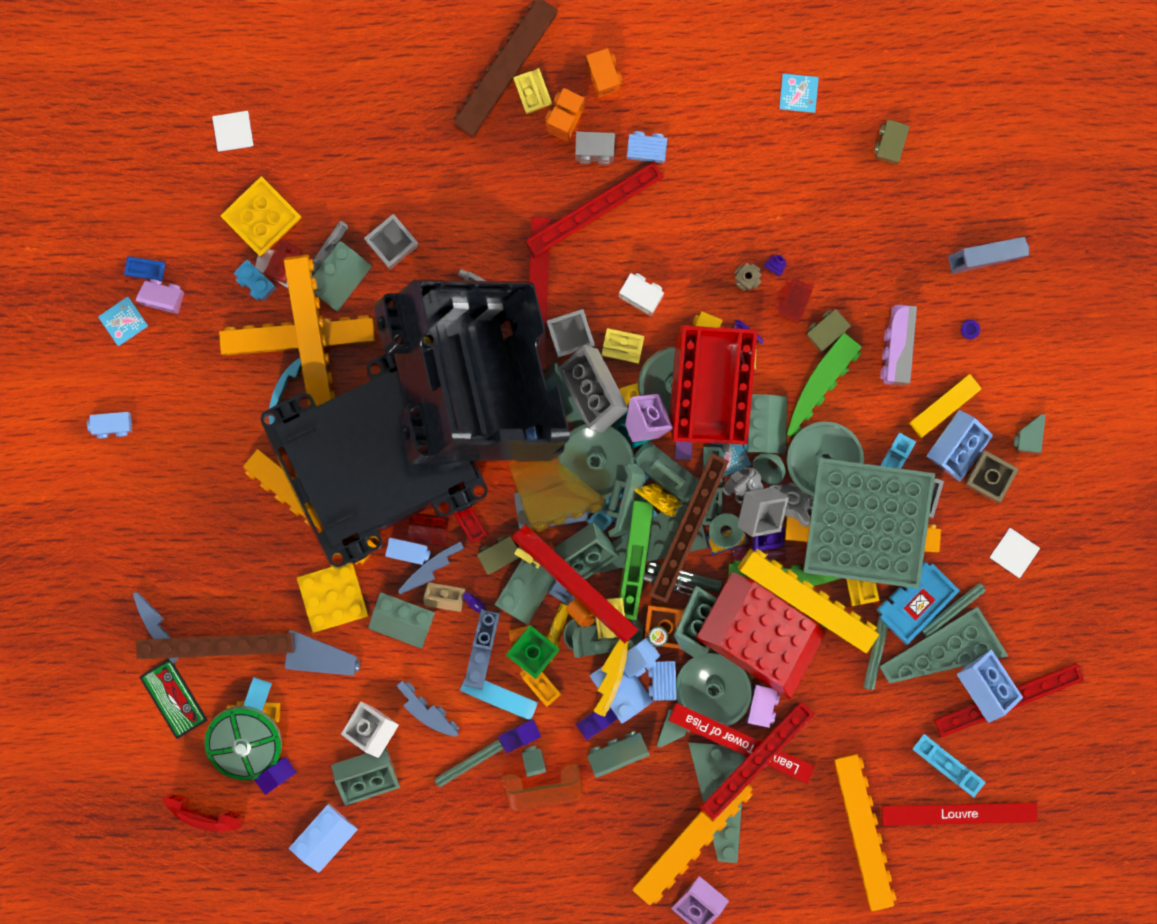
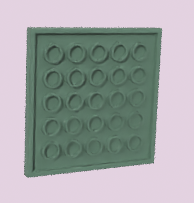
M819 458L803 573L919 589L935 473Z

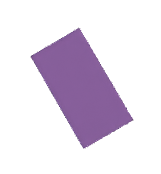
M676 441L675 459L692 460V442Z

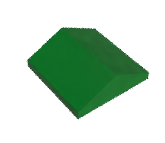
M529 625L506 656L536 679L560 648L533 626Z

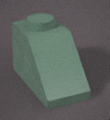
M1039 415L1022 428L1017 435H1014L1013 446L1016 447V451L1041 453L1046 415Z
M671 709L668 710L656 744L658 747H662L685 736L686 732L690 733L689 730L668 721L672 712Z
M536 745L525 748V752H522L527 777L545 773L546 767L541 748H536Z

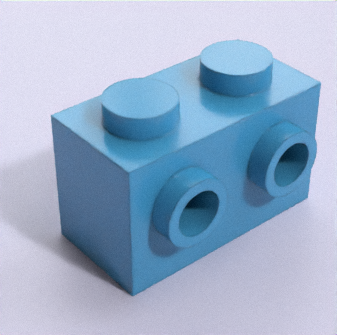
M248 260L234 272L237 276L235 280L242 287L245 285L251 289L249 294L256 300L260 298L264 302L277 289Z

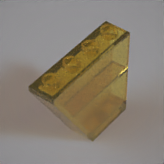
M555 458L551 461H513L508 463V468L532 531L540 532L547 529L548 525L563 524L566 522L565 519L571 517L573 519L580 518L588 511H591V513L600 511L605 505V500L601 495Z

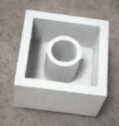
M631 273L619 292V298L652 316L663 298L664 292H662V287L655 283L650 285L645 282L646 278L638 273L633 275Z
M360 702L341 735L364 752L379 758L397 729L398 724L376 708Z

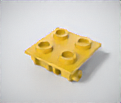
M652 483L634 490L668 517H673L677 512L675 508L683 505L675 496L666 493L658 484Z

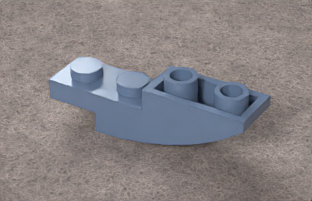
M481 609L464 681V686L483 690L500 613Z
M403 680L397 685L409 700L403 706L419 721L446 735L456 737L459 734L457 731L459 727L453 720L450 722L445 717L447 713L440 705L438 707L433 705L428 709L426 707L428 705L426 700L422 696L417 697L414 693L416 689L409 681L405 683Z

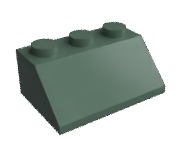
M340 241L312 277L316 278L317 289L314 290L315 295L338 312L372 266Z
M752 394L747 453L786 454L787 397Z
M593 522L553 548L584 579H587L620 557L605 532Z
M522 559L495 605L528 625L555 578L541 565L539 568H536L537 565L532 562L530 564Z
M698 586L694 587L674 633L681 650L696 659L707 654L710 647L696 639V636L717 599Z
M380 592L368 629L422 649L435 612Z
M635 731L625 734V739L618 741L616 738L607 742L608 746L604 748L597 746L589 750L590 754H587L596 778L649 756L640 732L636 734Z
M386 747L379 758L366 753L331 765L334 781L345 806L400 788L391 757Z

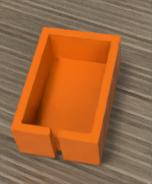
M563 88L562 92L558 91L553 101L554 109H549L545 117L547 132L568 142L584 110L585 98Z

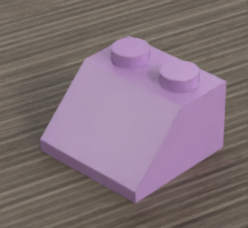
M151 279L150 282L144 281L136 298L138 303L179 314L184 296L180 286L169 284V287L163 286L161 281Z
M659 394L636 396L630 399L625 425L632 442L658 439L673 429Z
M754 684L752 701L748 708L745 722L764 727L774 724L776 713L773 712L774 705H778L780 694H777V691L773 688Z
M699 876L671 909L689 924H711L721 914L729 900Z

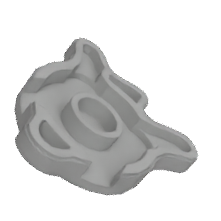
M792 482L785 486H782V484L771 485L769 488L774 487L789 497L785 516L795 518L803 527L809 526L811 518L808 512H812L814 497L801 491Z

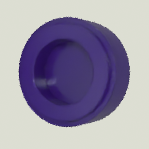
M974 320L965 321L960 328L961 335L969 340L976 338L980 333L979 324Z

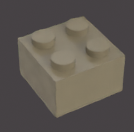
M982 451L964 486L998 504L1001 503L1019 469L987 451Z

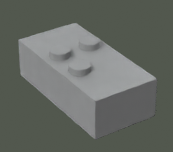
M583 345L559 367V372L588 429L603 433L628 411V406L598 349Z

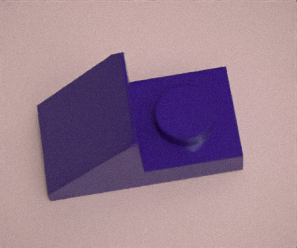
M782 527L781 532L753 537V550L784 547L785 528Z
M610 707L605 716H600L593 712L578 722L576 726L584 738L588 740L616 721L618 717Z
M532 719L498 737L506 753H509L540 738L541 735Z

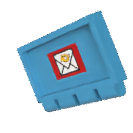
M923 561L919 589L904 587L906 589L904 591L901 587H898L888 597L893 604L885 600L877 608V611L881 614L879 619L905 645H908L960 591L934 564L929 566L925 561Z

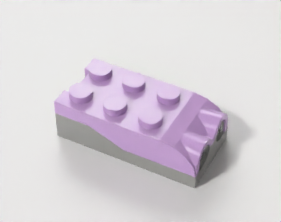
M894 305L891 309V319L888 328L884 331V341H887V344L882 352V360H885V366L881 368L880 379H883V384L898 386L910 384L917 306Z

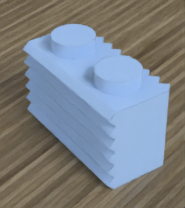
M634 131L633 134H629L627 159L665 163L667 138H664L663 134L654 133L652 136H645L644 132Z
M648 638L643 639L628 650L624 672L629 678L634 675L639 677L646 671L645 667L649 670L657 664L655 660L660 657V654L655 650L653 644L648 641Z
M658 661L656 665L648 670V677H652V685H649V697H653V701L676 700L675 661Z

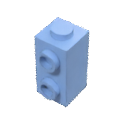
M120 412L90 415V420H87L88 431H91V435H97V439L108 438V434H116V437L127 436V433L132 432L131 413Z
M389 538L385 557L424 565V562L429 561L430 551L427 550L428 546Z

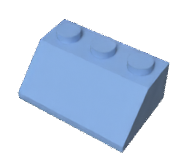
M959 410L926 457L936 466L961 482L993 435L976 418Z
M992 649L966 665L957 674L988 723L1005 716L1023 698Z
M602 667L589 675L597 688L600 687L607 673L601 670ZM623 672L622 680L610 707L620 722L624 723L650 705L653 700L649 697V694L636 675L629 678Z
M328 804L288 849L319 873L358 829L331 804Z

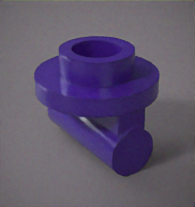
M771 255L764 265L765 268L779 277L787 266L785 259L780 255Z

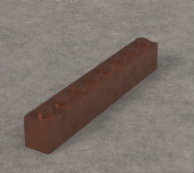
M533 0L527 9L529 12L526 17L522 16L517 23L519 27L515 33L512 31L506 39L508 43L505 48L501 47L495 56L497 59L494 64L490 63L486 68L485 73L487 74L484 79L480 78L474 87L476 90L473 95L469 94L465 99L463 110H458L453 117V120H455L454 126L471 138L475 137L513 81V77L517 75L557 16L558 9L544 0Z
M711 453L649 596L667 603L729 463L728 460Z
M294 633L136 640L137 659L295 652Z

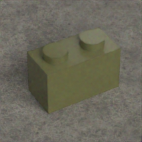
M887 120L886 124H882L879 135H882L881 141L876 142L873 153H876L875 159L897 165L900 161L910 126L892 120Z
M836 309L833 312L828 310L821 317L823 320L818 325L815 322L807 329L809 333L806 337L820 353L851 327Z
M504 535L495 540L497 544L492 547L488 544L479 549L480 553L477 556L488 575L520 558L514 554L517 547L511 536L506 537Z

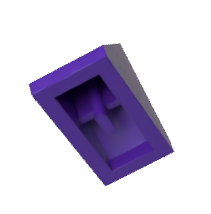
M285 757L254 780L266 795L297 772Z

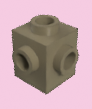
M746 263L745 266L740 265L734 272L736 275L734 278L735 285L742 291L747 290L749 292L751 288L755 290L762 282L759 279L762 275L759 273L760 269L753 263L751 265ZM750 273L752 278L746 279L745 274Z

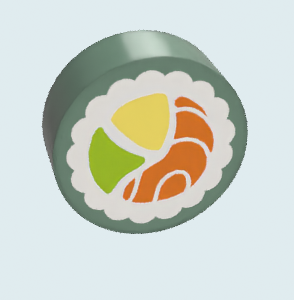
M661 626L654 627L649 632V641L654 646H662L668 640V632Z

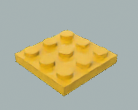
M262 176L221 215L230 227L260 257L302 218Z
M353 564L342 569L330 567L297 577L313 633L369 616Z

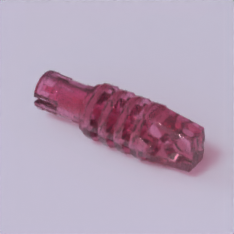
M753 546L733 547V559L742 561L750 548L753 549ZM786 549L761 550L767 555L765 558L768 560L786 561L784 556L787 555Z

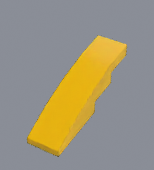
M969 374L909 424L922 438L982 388Z
M619 639L601 669L607 675L597 690L603 694L594 710L600 716L606 715L619 688L627 660L629 641L624 644Z

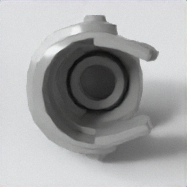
M754 468L738 470L727 479L722 487L723 492L728 496L734 492L736 495L735 500L741 505L743 504L745 492L763 489L760 473Z

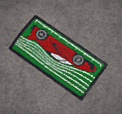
M169 659L140 676L142 683L176 739L207 721L206 716L176 666Z

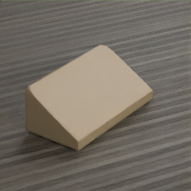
M428 582L423 597L424 605L461 612L465 589Z

